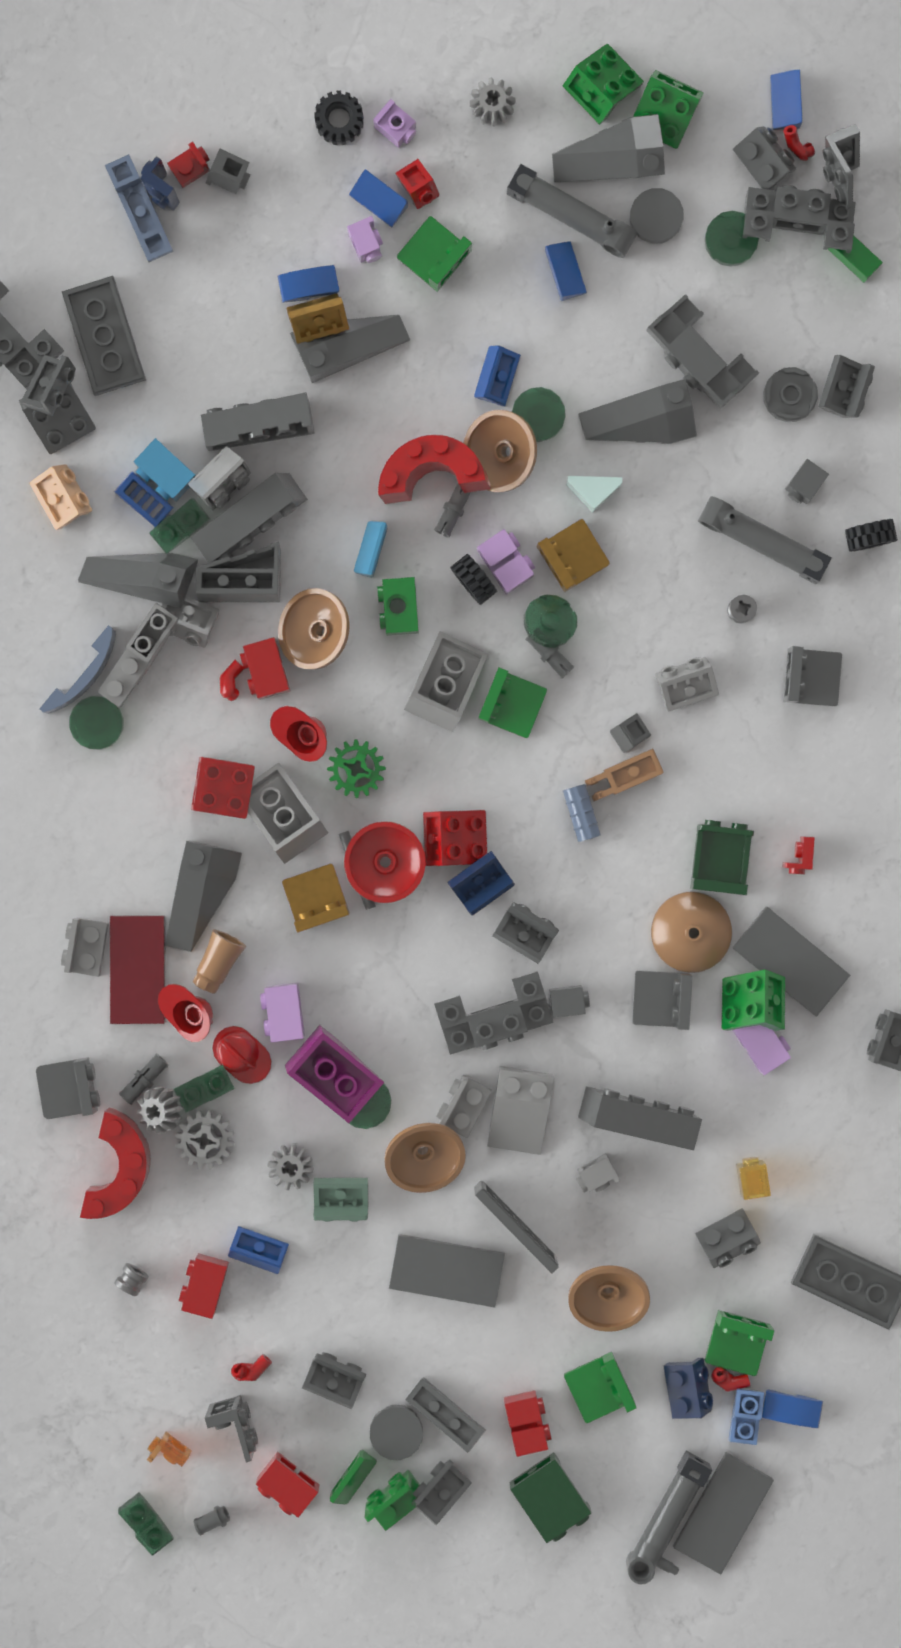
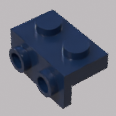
M156 156L153 161L149 160L142 168L141 180L147 193L153 197L151 200L164 210L168 207L174 211L180 202L174 188L163 181L167 172L162 160Z
M492 851L447 882L470 915L476 914L515 885Z
M697 1358L693 1362H668L663 1365L672 1419L703 1418L712 1411L713 1396L709 1392V1372L705 1366L704 1358Z

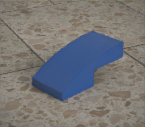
M334 265L302 269L277 276L283 303L309 300L311 297L332 295L340 291Z
M768 1389L765 1395L762 1418L792 1425L819 1428L823 1401L799 1394L793 1396Z

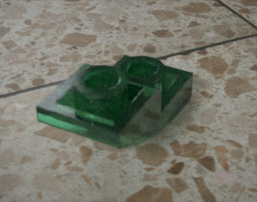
M191 498L172 516L166 517L149 534L163 551L168 554L204 526L211 518L198 502Z
M220 1065L173 1089L176 1095L180 1097L179 1102L184 1107V1112L187 1113L235 1088L224 1066Z
M140 1492L118 1508V1514L134 1530L135 1538L152 1556L174 1540L165 1523Z

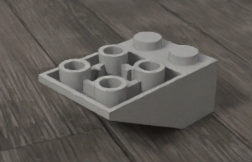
M226 446L188 483V486L213 511L216 507L219 509L223 508L231 499L229 495L236 488L241 490L250 481L248 476L251 472L245 461Z

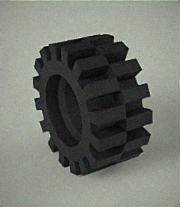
M336 90L337 94L333 95L331 91L327 93L328 97L325 98L323 96L320 99V104L317 103L315 107L314 118L319 135L323 136L325 141L329 142L330 140L333 145H337V142L347 145L346 141L350 140V142H353L355 136H359L361 128H363L362 106L358 104V99L355 96L352 98L348 92L342 94L341 90ZM344 109L348 112L350 119L347 125L337 128L330 124L329 115L333 110Z
M893 519L865 523L845 530L849 552L879 547L898 540Z
M469 554L463 556L450 567L460 583L479 605H482L498 592L486 573Z

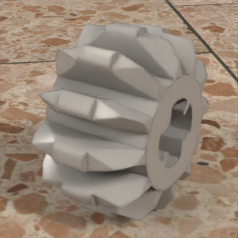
M492 77L489 78L488 85L480 81L478 83L479 90L473 89L471 92L474 99L470 100V107L475 108L473 116L479 117L482 115L481 123L483 125L488 119L491 120L493 127L496 126L497 119L505 123L507 121L506 114L513 115L514 113L512 105L515 104L516 98L510 96L512 88L506 87L503 89V79L497 85L494 84ZM493 98V102L497 99V105L493 106V103L488 105V99Z
M159 1086L143 1093L144 1097L137 1101L142 1108L138 1109L136 1113L142 1114L143 1118L140 1123H147V1131L155 1130L156 1133L161 1134L177 1127L176 1123L183 1119L178 1112L182 1111L184 1107L179 1106L177 1103L180 1099L179 1096L173 1097V1089H164V1087Z
M296 1144L291 1145L290 1152H288L285 1145H281L280 1151L282 1155L276 1151H273L271 1154L276 1161L268 1162V1167L275 1168V1170L269 1172V1177H279L275 1182L276 1186H279L282 1181L286 1182L285 1190L290 1189L291 1182L294 1183L296 1189H300V1180L308 1183L310 1180L305 1173H313L314 1168L306 1166V1164L312 1162L313 1159L311 1156L302 1157L306 1152L305 1148L296 1153ZM287 1161H290L292 1165H297L294 1173L290 1169H284Z

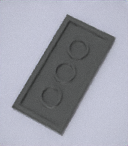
M112 275L61 291L94 396L146 381L114 276Z
M767 906L732 947L758 970L766 969L784 976L785 992L816 1017L851 976Z
M480 1181L474 1187L475 1196L553 1274L559 1268L556 1255L484 1181Z
M398 1234L389 1289L495 1308L505 1253Z
M813 1234L791 1280V1284L890 1330L901 1307V1275Z
M725 1452L673 1545L674 1549L721 1575L774 1482L773 1478Z

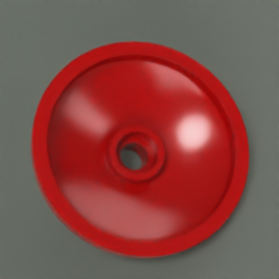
M376 822L359 830L349 842L344 857L345 873L351 886L364 898L378 903L396 902L410 895L420 884L426 866L425 852L417 836L408 828L394 822ZM382 857L390 859L391 864L388 867H383L380 864Z

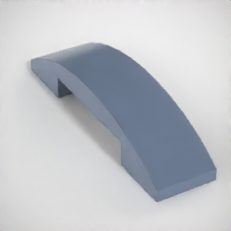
M128 154L106 164V170L148 262L173 252L130 155Z
M109 625L91 645V647L99 652L97 657L66 694L58 688L54 690L40 707L43 713L49 714L68 706L81 697L95 683L111 656L116 637L115 629Z

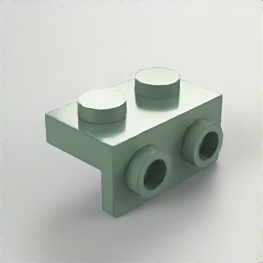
M314 1178L313 1217L315 1221L349 1220L357 1222L368 1219V1178Z

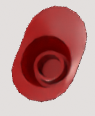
M291 706L280 707L273 712L270 718V728L279 742L304 761H317L324 755L327 749V732L319 719L308 716L298 708Z
M169 984L162 988L158 996V1004L165 1018L177 1029L184 1039L191 1042H200L205 1039L213 1023V1010L210 1003L202 997L194 996L187 988L178 984Z
M230 1026L224 1028L216 1035L212 1047L214 1057L234 1078L248 1084L257 1083L266 1078L271 1069L270 1053L247 1030L242 1027Z

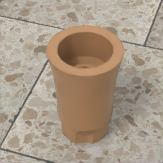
M213 929L193 983L200 989L215 994L238 957L245 950L246 945L225 932Z

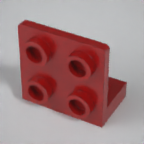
M199 757L191 810L246 819L255 766Z
M485 810L423 812L426 866L471 865L487 854Z

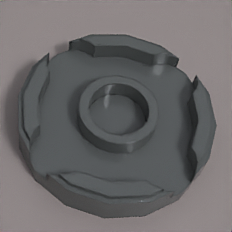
M651 188L642 192L634 200L630 210V224L632 228L637 231V236L641 240L651 244L664 243L673 238L679 232L684 220L683 207L680 200L672 192L663 188Z
M796 367L783 368L775 372L768 379L763 391L764 404L768 412L776 419L784 422L799 421L805 418L815 407L818 399L816 383L802 369Z
M404 1405L387 1406L374 1416L370 1424V1440L373 1448L380 1456L389 1460H403L412 1456L419 1449L423 1439V1426L419 1417L412 1409Z

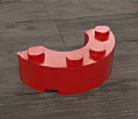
M426 435L408 441L390 456L380 475L378 496L385 504L412 501L413 489L418 480L425 474L434 471H446L455 475L464 493L489 490L491 486L484 467L467 445L448 436Z
M108 1108L104 1111L98 1138L108 1142L115 1149L119 1159V1171L111 1183L103 1186H90L86 1190L80 1218L99 1219L120 1212L135 1199L148 1178L151 1157L147 1139L134 1120L113 1108Z

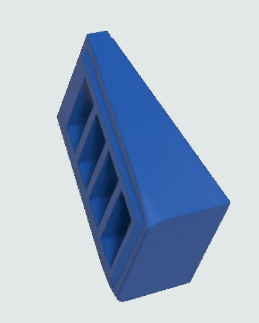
M133 471L114 490L116 495L155 528L174 508ZM135 482L137 484L136 488L127 496L124 492ZM142 489L145 490L146 493L135 503L133 499ZM152 496L155 500L146 510H143L141 507ZM160 503L163 506L154 518L151 517L149 514Z

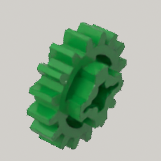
M358 739L354 740L353 746H350L345 741V749L341 750L336 747L337 757H329V760L334 762L333 766L327 767V771L334 772V775L329 780L330 782L337 780L338 784L335 789L338 791L342 787L345 788V796H348L351 791L354 792L355 798H359L361 791L366 796H369V788L372 787L377 790L378 786L375 782L377 780L384 781V778L379 775L380 771L386 770V767L379 765V762L384 757H376L375 753L378 748L374 747L369 750L368 741H365L363 746H359ZM351 751H358L356 757L352 759L342 758ZM367 755L372 758L375 771L368 768L366 764ZM357 761H360V767L364 771L369 772V774L357 773L356 776H352L353 771L344 764L355 765ZM339 767L346 771L348 776L346 783L343 782L339 775ZM362 778L371 779L366 785L355 787L358 780Z

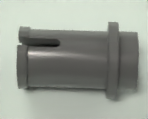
M215 1506L213 1511L195 1518L193 1523L197 1533L201 1536L218 1526L225 1527L227 1522L230 1521V1516L225 1506Z

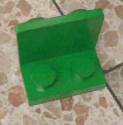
M605 44L577 64L562 86L600 125L608 118L615 106L641 87L644 81L609 44Z
M655 70L647 83L633 117L658 114L663 143L677 149L704 92Z
M429 216L397 254V259L438 292L470 254L472 242L465 236L460 240L436 219Z
M498 667L478 719L523 738H528L547 689L508 673L509 671Z
M765 969L722 979V1030L729 1031L757 1025L774 1031L785 1030L784 976Z
M718 1310L705 1362L747 1375L757 1376L766 1341H772L775 1330L769 1323Z
M612 1351L564 1373L566 1383L585 1423H590L622 1407H625L627 1413L637 1408Z
M409 1470L403 1474L398 1472L388 1481L389 1485L382 1491L378 1488L367 1497L368 1501L366 1502L364 1516L367 1522L376 1518L383 1529L387 1531L416 1508L412 1504V1501L416 1498L413 1492L420 1484Z

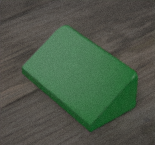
M854 235L850 253H846V250L828 248L863 283L883 263Z
M360 1450L332 1489L330 1502L334 1504H348L376 1465L377 1460L364 1450Z

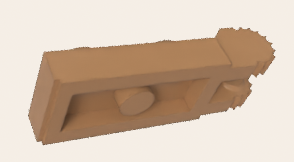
M650 749L603 770V773L585 780L587 786H592L599 783L600 780L607 778L611 788L594 793L591 797L593 801H597L610 794H618L664 772L654 749Z

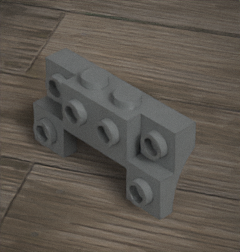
M784 185L782 187L777 186L776 191L749 187L745 201L743 238L747 239V236L763 238L766 242H769L772 228L823 235L825 231L823 250L834 248L846 250V253H850L853 244L855 227L853 222L856 202H853V207L847 209L843 201L839 202L837 199H831V194L824 193L820 189H810L807 191L797 189L792 185Z
M0 281L1 300L9 292V290ZM0 313V367L4 365L27 389L44 355L57 358L64 350L45 329L28 343Z
M685 294L648 326L646 331L665 350V360L675 370L679 368L685 375L683 379H685L686 383L692 389L697 388L700 392L703 391L721 409L737 393L745 388L759 372L743 358L742 353L729 365L726 364L692 327L704 313L699 311Z
M538 971L513 978L512 982L517 999L466 1014L460 995L434 1003L450 1055L482 1046L483 1050L498 1046L497 1041L506 1038L508 1042L524 1038L523 1033L528 1032V1030L553 1023Z

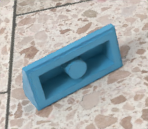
M369 521L367 523L354 567L356 574L370 578L374 577L388 529L385 522Z

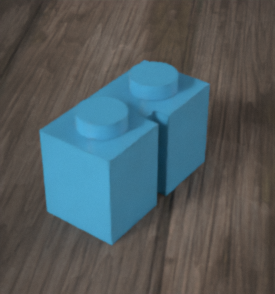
M156 438L133 461L138 467L135 472L146 482L150 479L158 485L155 490L166 501L171 497L177 502L190 488L188 483L196 476Z

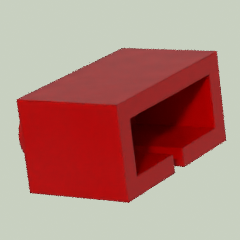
M274 637L243 646L244 653H241L240 657L244 669L249 668L252 679L247 680L251 695L256 694L257 698L261 700L290 691L278 645Z
M198 1253L195 1260L190 1259L186 1275L190 1276L188 1287L183 1285L179 1296V1302H183L181 1311L213 1319L221 1294V1287L223 1286L228 1269V1261Z
M535 1390L504 1397L516 1456L519 1457L548 1450L547 1441L552 1440L549 1424L543 1425L541 1415L546 1414L543 1398H537Z
M277 1452L257 1477V1489L264 1497L268 1499L272 1497L280 1503L279 1507L286 1514H294L299 1518L318 1494L320 1484L302 1470L298 1474L295 1473L294 1470L297 1466Z

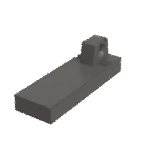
M424 1377L405 1399L467 1453L470 1452L486 1431Z

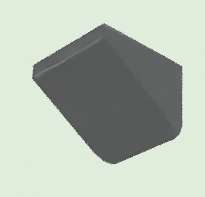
M638 713L610 730L611 735L624 753L651 736Z

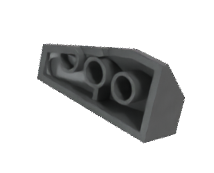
M400 315L347 319L349 330L299 344L296 342L294 333L291 332L290 335L311 383L410 341Z
M685 379L661 385L578 414L585 440L672 444L697 436L693 406Z
M186 841L165 946L192 952L211 918L236 880L242 856L241 852Z

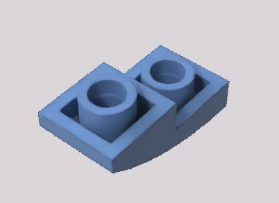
M745 1389L736 1390L729 1432L730 1442L757 1445L759 1421L762 1419L764 1392Z

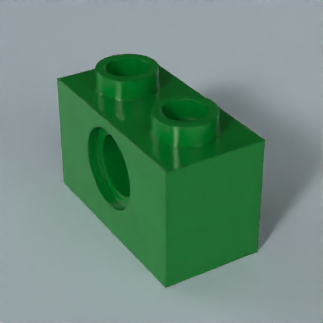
M415 577L382 579L383 586H377L378 602H384V613H379L380 629H386L387 636L419 633ZM394 600H402L405 603L406 608L402 613L396 614L391 611L390 605Z

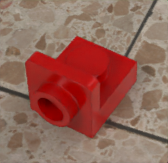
M193 141L188 144V150L167 162L168 167L182 188L210 171L207 162L210 161L207 153L202 146L197 148Z
M416 159L395 173L417 209L439 197L440 194L434 179L419 159Z
M800 836V842L795 843V858H799V863L783 862L782 868H789V874L805 875V869L812 870L815 837Z

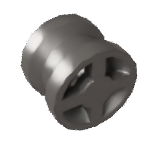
M739 595L729 603L728 615L736 623H746L756 614V602L748 595Z
M126 1263L123 1267L124 1273L122 1276L117 1277L114 1283L127 1294L138 1296L141 1284L145 1283L149 1276L140 1268Z

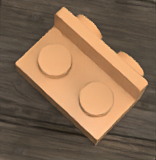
M66 464L52 466L30 482L32 489L56 530L62 529L79 516L89 514L92 511L88 497L81 491L76 482L74 472Z

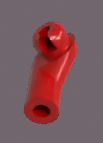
M789 125L784 128L783 132L787 147L802 161H807L809 157L815 155L812 143L801 144L796 126Z
M234 660L219 678L220 693L223 698H227L229 701H234L239 696L235 679L244 670V667L237 660Z
M262 1354L254 1364L237 1363L233 1365L231 1374L239 1381H256L272 1364V1361L265 1354Z
M717 1367L712 1371L711 1378L713 1382L727 1392L751 1387L747 1374L734 1376L722 1367Z

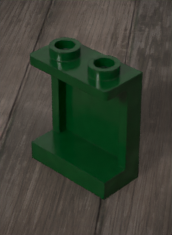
M705 820L704 825H697L690 889L747 895L748 885L746 880L751 838L754 836V831L747 830V824L732 823L731 828L721 827V821Z
M554 1452L509 1482L511 1492L546 1543H549L551 1540L554 1542L560 1540L566 1535V1530L574 1525L580 1526L584 1524L592 1513L590 1505L580 1495Z

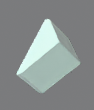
M568 476L566 485L593 513L621 486L622 477Z

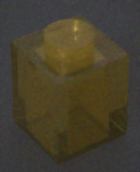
M748 1157L742 1159V1163L736 1164L740 1195L744 1200L771 1196L767 1166L763 1160H758V1157Z

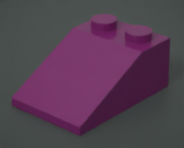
M321 1025L315 1029L285 1064L289 1076L348 1123L352 1121L384 1083L378 1075Z

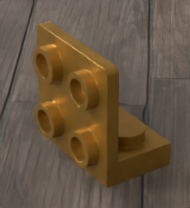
M337 293L286 308L297 344L349 330L342 298Z
M583 519L578 520L551 538L543 539L536 546L564 593L610 564Z
M328 864L282 881L295 919L294 925L297 933L350 914L333 864Z

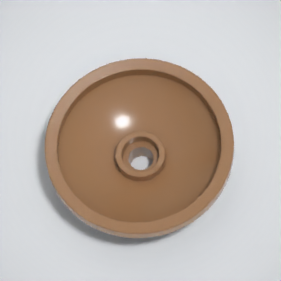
M507 410L486 412L471 424L465 435L463 443L475 453L488 475L491 489L488 491L508 492L522 485L532 473L537 458L536 438L530 425L520 415ZM508 447L510 448L509 456H507L506 449Z
M311 588L296 594L283 609L278 624V640L285 657L295 666L308 670L321 669L333 663L345 648L349 636L350 624L346 607L335 594L324 589Z
M684 892L672 896L659 907L652 921L651 939L655 951L667 965L682 972L695 973L710 969L722 960L731 943L732 926L726 910L714 898L699 892ZM696 928L698 930L696 938L689 936L690 929Z
M422 1123L404 1129L391 1140L385 1152L384 1163L389 1178L398 1187L410 1192L426 1193L441 1189L455 1180L463 1169L466 1154L463 1142L455 1131L441 1124Z
M607 1265L592 1268L578 1276L570 1287L568 1303L573 1316L581 1324L594 1330L612 1332L627 1329L638 1323L645 1316L650 1305V1293L646 1282L634 1271L620 1266Z

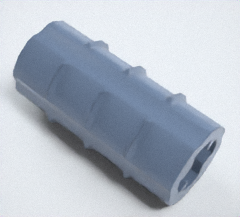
M582 784L563 790L578 842L601 836L586 785Z

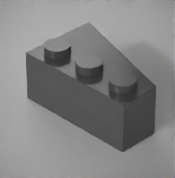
M279 541L271 543L270 546L252 549L232 558L226 557L196 567V596L199 602H280L281 548Z

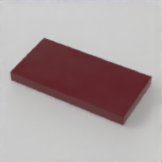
M110 916V1024H165V1016L160 1011L158 1004L159 993L165 987V916Z

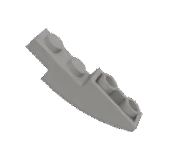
M155 603L97 692L116 706L122 707L130 693L140 683L156 659L179 618L158 603Z

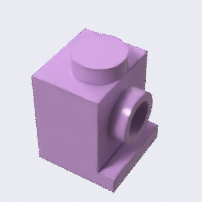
M392 99L387 102L373 119L374 128L398 148L403 143L408 144L416 134V121L399 108ZM398 119L402 123L400 126L395 127L392 125V122Z
M372 216L347 226L348 235L361 263L366 260L368 263H372L382 257L379 246L383 242L378 230L372 231L375 228Z

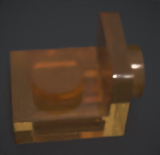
M165 1432L161 1438L156 1436L148 1446L147 1450L150 1453L147 1461L151 1463L161 1451L168 1462L174 1465L177 1463L182 1467L188 1460L192 1450Z

